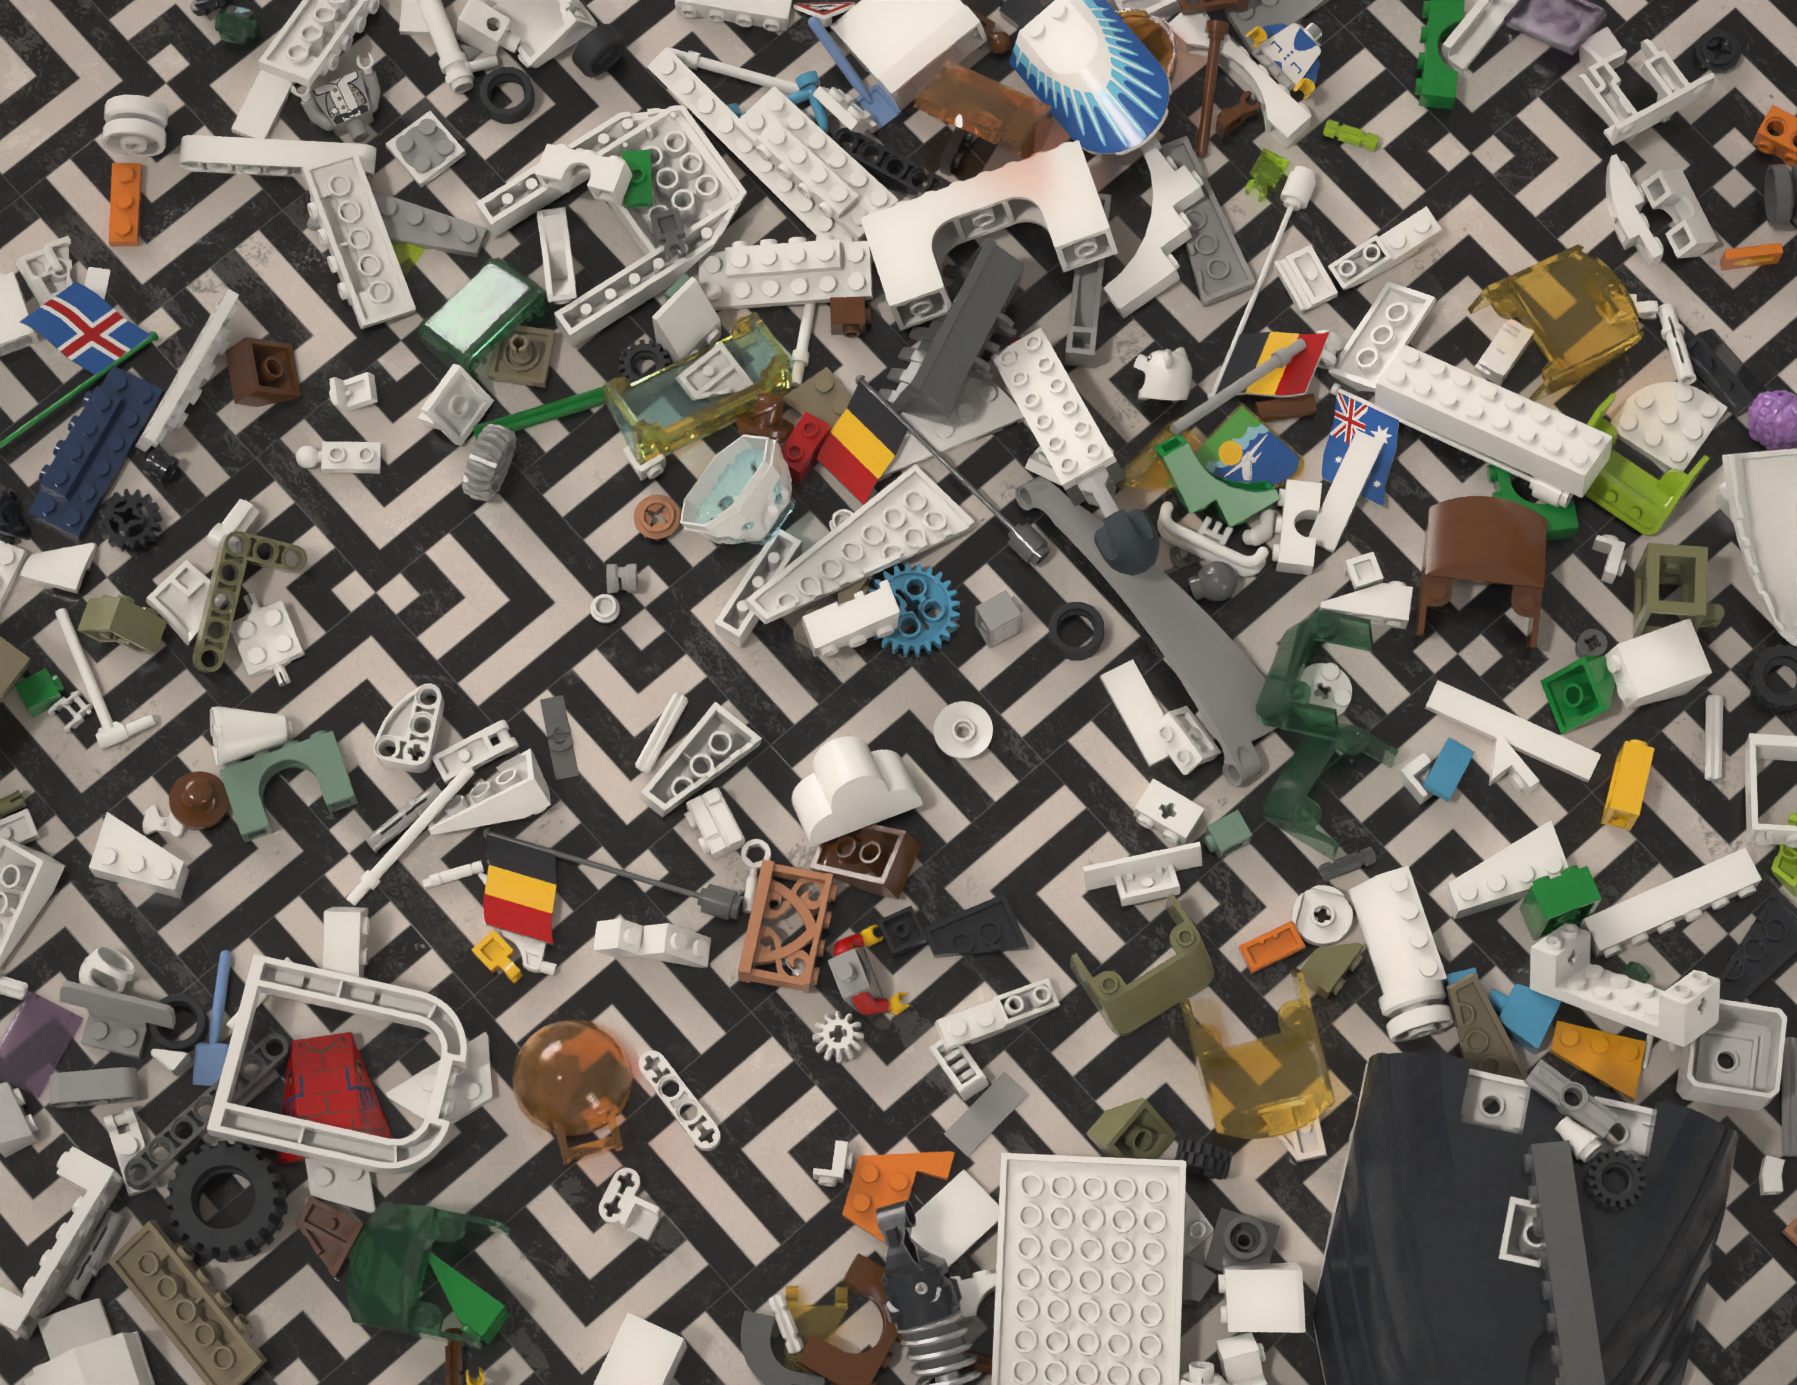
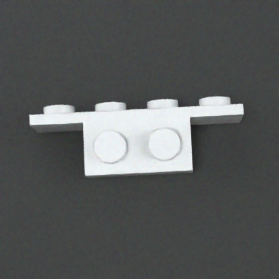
M1200 842L1184 844L1178 847L1083 867L1086 891L1116 885L1122 907L1168 897L1172 893L1178 895L1180 894V885L1175 871L1203 866Z

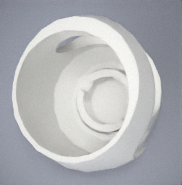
M102 946L87 956L81 964L79 981L80 984L121 993L127 981L133 980L136 970L133 963L125 955L112 948Z

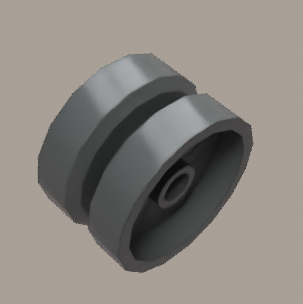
M1786 164L1769 165L1767 168L1764 199L1766 217L1770 227H1787L1791 219L1797 226V164H1794L1791 172Z

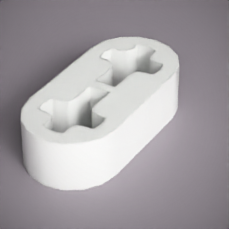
M622 1168L614 1174L599 1205L600 1216L606 1223L618 1224L632 1196H637L641 1182L635 1170ZM630 1175L635 1185L633 1187L628 1186L622 1195L619 1193L622 1188L619 1179H626ZM616 1198H619L618 1209L621 1211L620 1214H613L612 1217H608V1211L605 1207L607 1205L612 1206Z

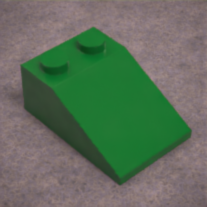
M430 1252L427 1259L458 1320L462 1324L460 1329L464 1332L463 1334L476 1344H479L482 1340L489 1345L509 1318L508 1310L498 1300Z

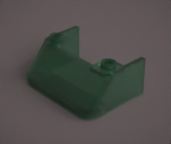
M1320 610L1284 632L1256 703V715L1258 721L1266 726L1338 741L1340 734L1337 710L1310 704L1311 689L1307 683L1300 681L1315 640L1372 652L1374 646L1371 619Z
M1321 720L1311 726L1266 797L1262 813L1268 822L1334 861L1340 843L1315 829L1321 819V808L1314 800L1307 797V794L1336 749L1349 756H1356L1364 752L1389 768H1392L1399 751L1358 726Z

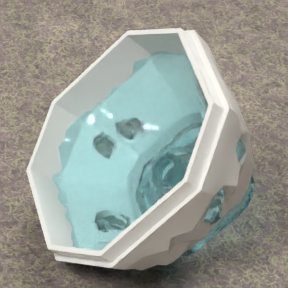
M742 435L716 454L684 499L680 524L684 526L683 530L717 544L746 542L763 545L771 540L796 503V500L791 496L792 479L788 464L783 459L781 448L777 441L769 437Z

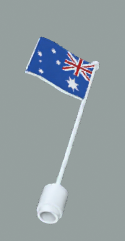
M1334 383L1330 393L1336 396L1334 422L1323 454L1322 479L1333 483L1357 430L1379 439L1384 444L1360 497L1383 508L1385 486L1396 453L1399 422L1531 482L1529 488L1533 490L1532 496L1557 508L1559 506L1566 508L1574 495L1382 409L1363 398L1341 389V385Z

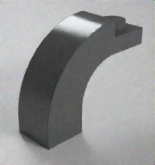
M744 1311L741 1325V1347L750 1372L761 1385L826 1384L824 1377L791 1371L783 1367L775 1359L771 1349L776 1323L774 1316Z

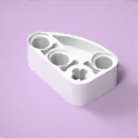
M424 684L407 694L394 706L383 721L374 743V752L383 767L413 773H423L431 767L433 762L431 756L435 753L444 710V700L440 689L436 685ZM429 695L437 697L436 702L432 705H424L422 703L424 698ZM423 723L431 725L430 730L426 733H418L416 731L418 726ZM392 746L396 748L392 756L385 757L381 755L386 747ZM417 752H422L423 757H419L418 761H414L412 755L417 756Z

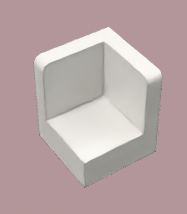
M1374 552L1345 561L1343 573L1345 576L1349 575L1355 591L1383 582L1384 578Z
M1422 753L1402 768L1398 779L1420 805L1434 795L1422 787L1430 771L1429 766L1431 764V760L1425 753Z
M633 1195L619 1224L621 1229L649 1242L662 1216V1212L659 1207Z

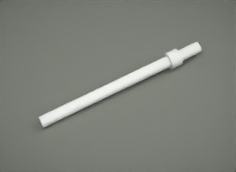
M668 47L688 68L696 70L698 67L768 88L775 86L779 91L789 94L799 91L796 83L701 57V53L691 50L687 53Z
M816 303L804 304L797 347L793 350L791 358L793 369L790 385L795 387L802 384L804 368L808 366L810 356L808 345Z
M468 765L457 774L371 871L367 870L360 879L362 881L346 898L350 903L355 906L370 889L374 890L381 882L379 879L473 776L475 772Z

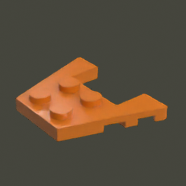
M955 1152L859 1156L842 1216L886 1244L877 1225V1208L904 1200L909 1201L916 1173L947 1181Z

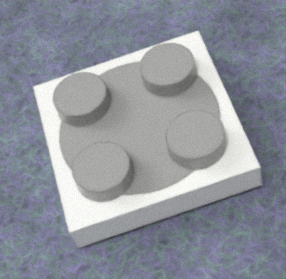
M431 111L424 114L385 144L390 153L421 188L466 155L462 146Z

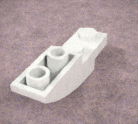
M1617 154L1611 156L1606 172V198L1610 218L1624 250L1635 246L1650 269L1660 263L1664 251L1663 245L1657 237H1653L1649 230L1647 218L1643 213H1640L1645 202L1643 190L1639 185L1634 184L1630 177L1629 167L1624 161L1621 162Z
M1426 206L1380 237L1375 235L1328 265V268L1342 289L1346 290L1408 259L1419 252V247L1440 235L1443 231Z
M1046 978L995 996L992 1001L938 1019L935 1022V1026L947 1051L967 1043L974 1044L1015 1028L1059 1007L1060 1004L1049 979Z

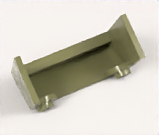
M1173 893L1168 896L1165 908L1177 925L1170 934V944L1176 955L1128 985L1125 984L1119 974L1113 971H1104L1092 977L1077 953L1071 956V970L1109 1028L1116 1035L1128 1036L1203 990L1213 981L1215 974L1214 966L1201 936Z

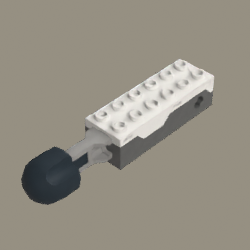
M1040 327L1025 337H1018L1012 340L1006 348L990 357L1074 506L1076 507L1087 501L1088 504L1098 506L1103 511L1106 517L1103 520L1105 525L1096 531L1094 541L1104 561L1119 573L1134 576L1146 572L1156 563L1159 553L1160 540L1157 531L1147 513L1143 510L1133 509L1125 513L1124 509L1119 510L1113 500L1117 488L1115 484L1125 479L1126 476L1042 328Z

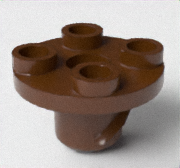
M773 393L758 394L754 412L740 413L737 415L736 420L739 434L762 435L776 440L777 443H783L784 437H789L794 429V425L782 418L781 413L784 401L780 396Z
M196 771L185 774L174 783L169 794V806L172 815L180 824L189 830L195 831L207 829L218 824L228 813L229 798L221 779L208 772Z

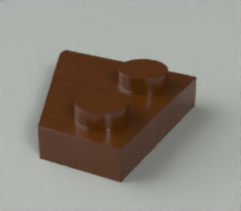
M312 1196L309 1197L296 1221V1225L303 1235L307 1237L316 1254L320 1256L327 1266L329 1273L334 1277H338L365 1224Z

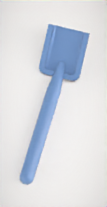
M817 17L809 18L808 25L853 88L860 94L855 98L856 105L863 111L867 110L873 116V120L879 125L875 131L878 132L901 114V110L879 85H873L866 89L859 75Z
M227 950L222 951L219 957L209 1029V1042H199L195 1046L194 1085L212 1086L221 1078L229 1048L228 1044L218 1043L222 1031L232 959L231 953Z

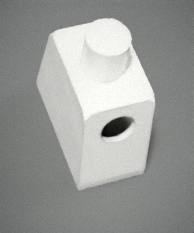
M468 0L458 18L456 39L491 55H497L501 47L516 53L522 42L521 37L509 32L511 20L507 16L480 0Z

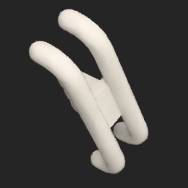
M1167 501L1162 504L1157 527L1161 537L1167 542L1209 562H1225L1234 569L1236 575L1242 577L1254 576L1265 566V559L1269 554L1266 547H1260L1252 556L1243 555L1225 546L1233 531L1232 527L1228 526L1224 534L1221 535L1219 531L1223 523L1217 521L1213 530L1208 527L1211 525L1212 518L1206 516L1197 533L1172 520L1173 504Z

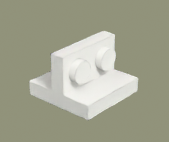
M453 364L420 409L422 412L417 418L423 425L441 430L454 444L462 446L473 431V427L478 424L494 400L460 365Z

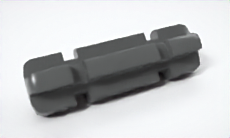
M1367 847L1360 850L1358 854L1354 852L1335 859L1333 863L1329 861L1321 864L1318 868L1319 874L1323 881H1328L1335 878L1337 874L1341 876L1360 869L1362 865L1366 867L1374 864L1377 858L1373 848Z

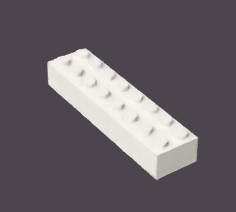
M1405 344L1376 382V406L1583 498L1610 459L1613 436Z

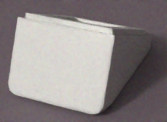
M153 1049L151 1051L152 1057L159 1064L178 1077L192 1061V1058L186 1052Z

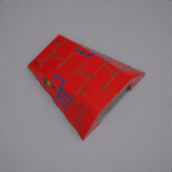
M352 1032L291 1041L282 1115L394 1139ZM277 1151L276 1166L304 1162L308 1157Z

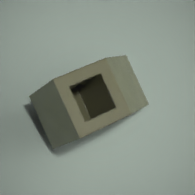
M1357 942L1317 948L1300 970L1297 980L1325 1000H1327L1331 993L1337 995L1346 983V980L1343 979L1348 969L1354 972L1362 961L1363 956L1360 953L1363 945Z

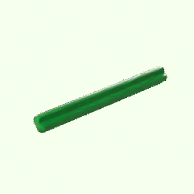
M606 385L475 425L473 432L477 440L483 428L490 423L505 426L514 432L612 402L613 395L610 387Z

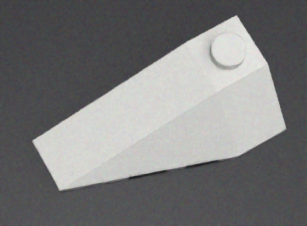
M529 749L497 766L496 768L499 771L487 781H484L482 778L473 783L475 787L467 795H456L428 824L430 834L435 835L517 820L543 812L551 805L550 792L532 750Z
M5 837L0 838V967L54 892L65 867L64 864L50 856Z

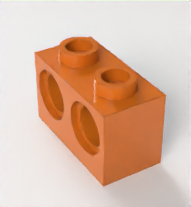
M1772 105L1752 144L1757 146L1763 153L1773 154L1783 159L1787 165L1793 167L1794 164H1797V147L1793 144L1797 143V117ZM1768 130H1775L1780 136H1773Z

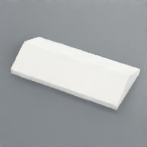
M1388 281L1338 356L1334 368L1329 370V374L1357 391L1375 392L1376 382L1404 344H1409L1437 301L1436 298Z

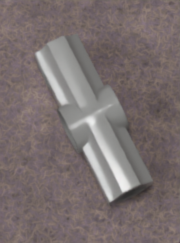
M1542 1059L1524 1081V1083L1556 1105L1557 1110L1561 1114L1572 1117L1589 1131L1599 1136L1600 1139L1605 1137L1619 1118L1617 1114L1589 1095L1583 1085L1570 1081ZM1564 1094H1575L1579 1099V1105H1568L1564 1100Z

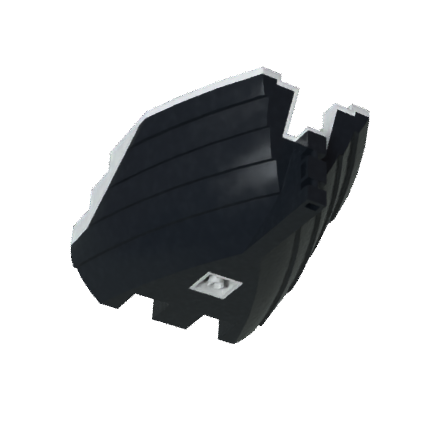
M1381 1052L1369 1058L1365 1067L1354 1126L1350 1132L1339 1192L1335 1198L1312 1312V1322L1325 1385H1556L1555 1379L1560 1377L1558 1364L1553 1365L1551 1357V1345H1555L1554 1332H1548L1546 1313H1551L1549 1300H1544L1542 1294V1281H1546L1545 1269L1539 1268L1537 1249L1542 1248L1540 1236L1535 1237L1532 1220L1533 1217H1537L1535 1204L1530 1205L1528 1186L1532 1185L1531 1173L1525 1172L1523 1156L1528 1154L1527 1150L1531 1144L1564 1141L1555 1128L1566 1116L1557 1110L1556 1105L1524 1083V1080L1469 1069L1471 1060L1441 1053L1406 1052L1387 1054ZM1583 1085L1589 1095L1619 1116L1613 1126L1620 1127L1624 1133L1623 1140L1618 1142L1609 1139L1607 1134L1603 1139L1599 1138L1603 1147L1587 1163L1582 1159L1577 1160L1571 1151L1605 1385H1682L1698 1312L1725 1214L1738 1133L1715 1119L1688 1107L1659 1101L1653 1109L1597 1097L1595 1096L1596 1087ZM1564 1094V1100L1568 1105H1579V1099L1575 1094ZM1488 1098L1495 1099L1500 1106L1499 1112L1496 1114L1485 1112L1482 1106L1483 1101ZM1610 1150H1614V1152L1622 1150L1628 1156L1630 1154L1634 1155V1160L1636 1162L1640 1161L1643 1165L1641 1167L1642 1171L1646 1172V1177L1644 1178L1646 1187L1643 1190V1194L1634 1205L1625 1210L1612 1211L1611 1208H1607V1210L1602 1209V1205L1600 1203L1595 1204L1592 1201L1594 1199L1593 1196L1587 1193L1588 1185H1585V1179L1587 1178L1586 1173L1589 1167L1602 1153L1606 1154ZM1611 1169L1604 1175V1184L1612 1192H1622L1627 1188L1628 1179L1621 1170Z

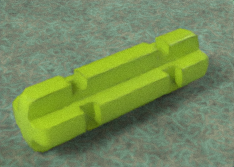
M1333 120L1326 122L1323 131L1325 136L1333 139L1336 136L1339 141L1358 147L1364 145V149L1375 151L1379 142L1378 135L1370 132L1367 135L1364 134V130L1346 124L1340 126L1338 125L1339 122Z

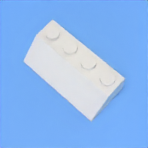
M1409 866L1379 874L1349 889L1348 893L1383 995L1403 986L1427 980H1441L1444 985L1447 976Z

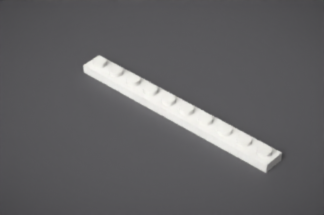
M668 47L647 66L817 237L820 235H833L841 243L857 241L832 217L827 218L820 212L818 204L811 198H805L798 191L797 185L792 180L784 179L770 160L765 161L758 155L756 147L734 128V123L739 118Z

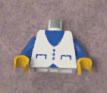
M1283 23L1263 27L1256 26L1245 35L1246 38L1251 37L1255 41V44L1252 46L1255 50L1251 54L1289 92L1292 89L1294 92L1297 90L1302 91L1305 96L1304 100L1315 90L1314 84L1316 83L1320 67L1317 57L1321 53V49L1315 42L1322 36V31L1316 24L1310 23L1304 30L1296 23H1292L1289 26Z

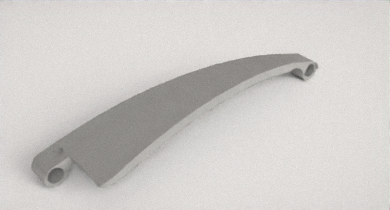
M1038 476L1018 486L1015 490V497L1019 506L1024 510L1039 508L1044 511L1052 522L1109 582L1156 643L1191 696L1210 731L1220 743L1225 758L1223 774L1227 782L1237 787L1262 772V763L1252 741L1288 723L1291 720V714L1278 694L1248 657L1221 627L1155 564L1146 572L1134 576L1119 573L1112 569L1104 561L1094 541L1096 531L1105 525L1103 521L1082 506L1077 505L1075 507L1071 499L1050 480Z

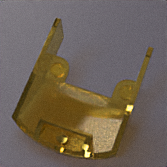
M1579 244L1487 286L1467 309L1470 314H1473L1491 305L1500 317L1508 320L1518 317L1526 328L1535 331L1532 338L1549 363L1543 367L1541 372L1544 382L1529 397L1534 402L1565 387L1569 389L1637 344L1643 338V331L1639 332L1637 323L1639 318L1638 311L1622 282L1601 259L1597 257L1594 260L1582 251L1584 247Z
M1297 968L1290 970L1297 999L1288 1001L1279 1008L1278 1022L1281 1033L1223 1048L1218 1030L1209 1024L1196 1025L1190 1001L1185 997L1179 999L1193 1052V1059L1215 1130L1219 1134L1244 1139H1261L1283 1135L1313 1122L1336 1102L1302 971Z

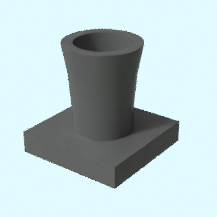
M1221 1208L1204 1267L1223 1274V1266L1269 1264L1280 1226ZM1238 1239L1247 1240L1249 1245L1246 1247L1241 1246L1238 1243Z

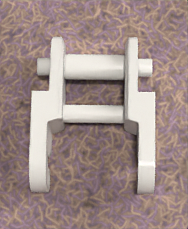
M80 691L71 692V696L67 699L63 696L47 712L50 716H53L55 710L60 711L65 708L73 715L74 719L63 729L66 734L71 732L70 729L72 727L76 729L85 721L83 717L86 714H90L93 708L92 704L86 705L82 701ZM73 702H76L81 708L77 713L70 706Z

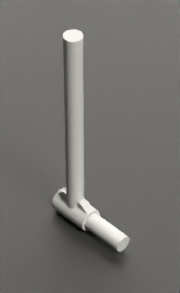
M61 608L57 610L55 614L102 726L95 735L102 750L129 739L130 735L156 725L152 714L126 725L112 721L67 609Z

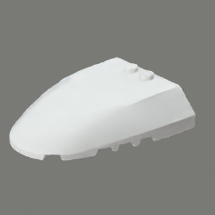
M1797 448L1722 455L1731 517L1747 570L1772 624L1781 636L1791 645L1797 647Z

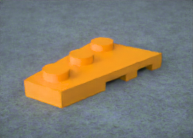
M1561 1021L1555 1023L1550 1053L1580 1071L1583 1070L1600 1080L1599 1082L1608 1088L1611 1087L1620 1092L1632 1102L1635 1100L1646 1046L1645 1041Z

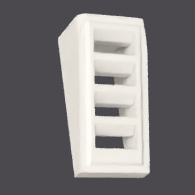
M942 1040L929 1047V1050L964 1101L989 1085L986 1076L964 1045L958 1046L957 1049L945 1057L941 1056L946 1051ZM961 1055L963 1056L961 1060H959L950 1067L948 1066L949 1063H951ZM967 1066L970 1067V1069H968L958 1077L955 1076L956 1073L960 1072Z

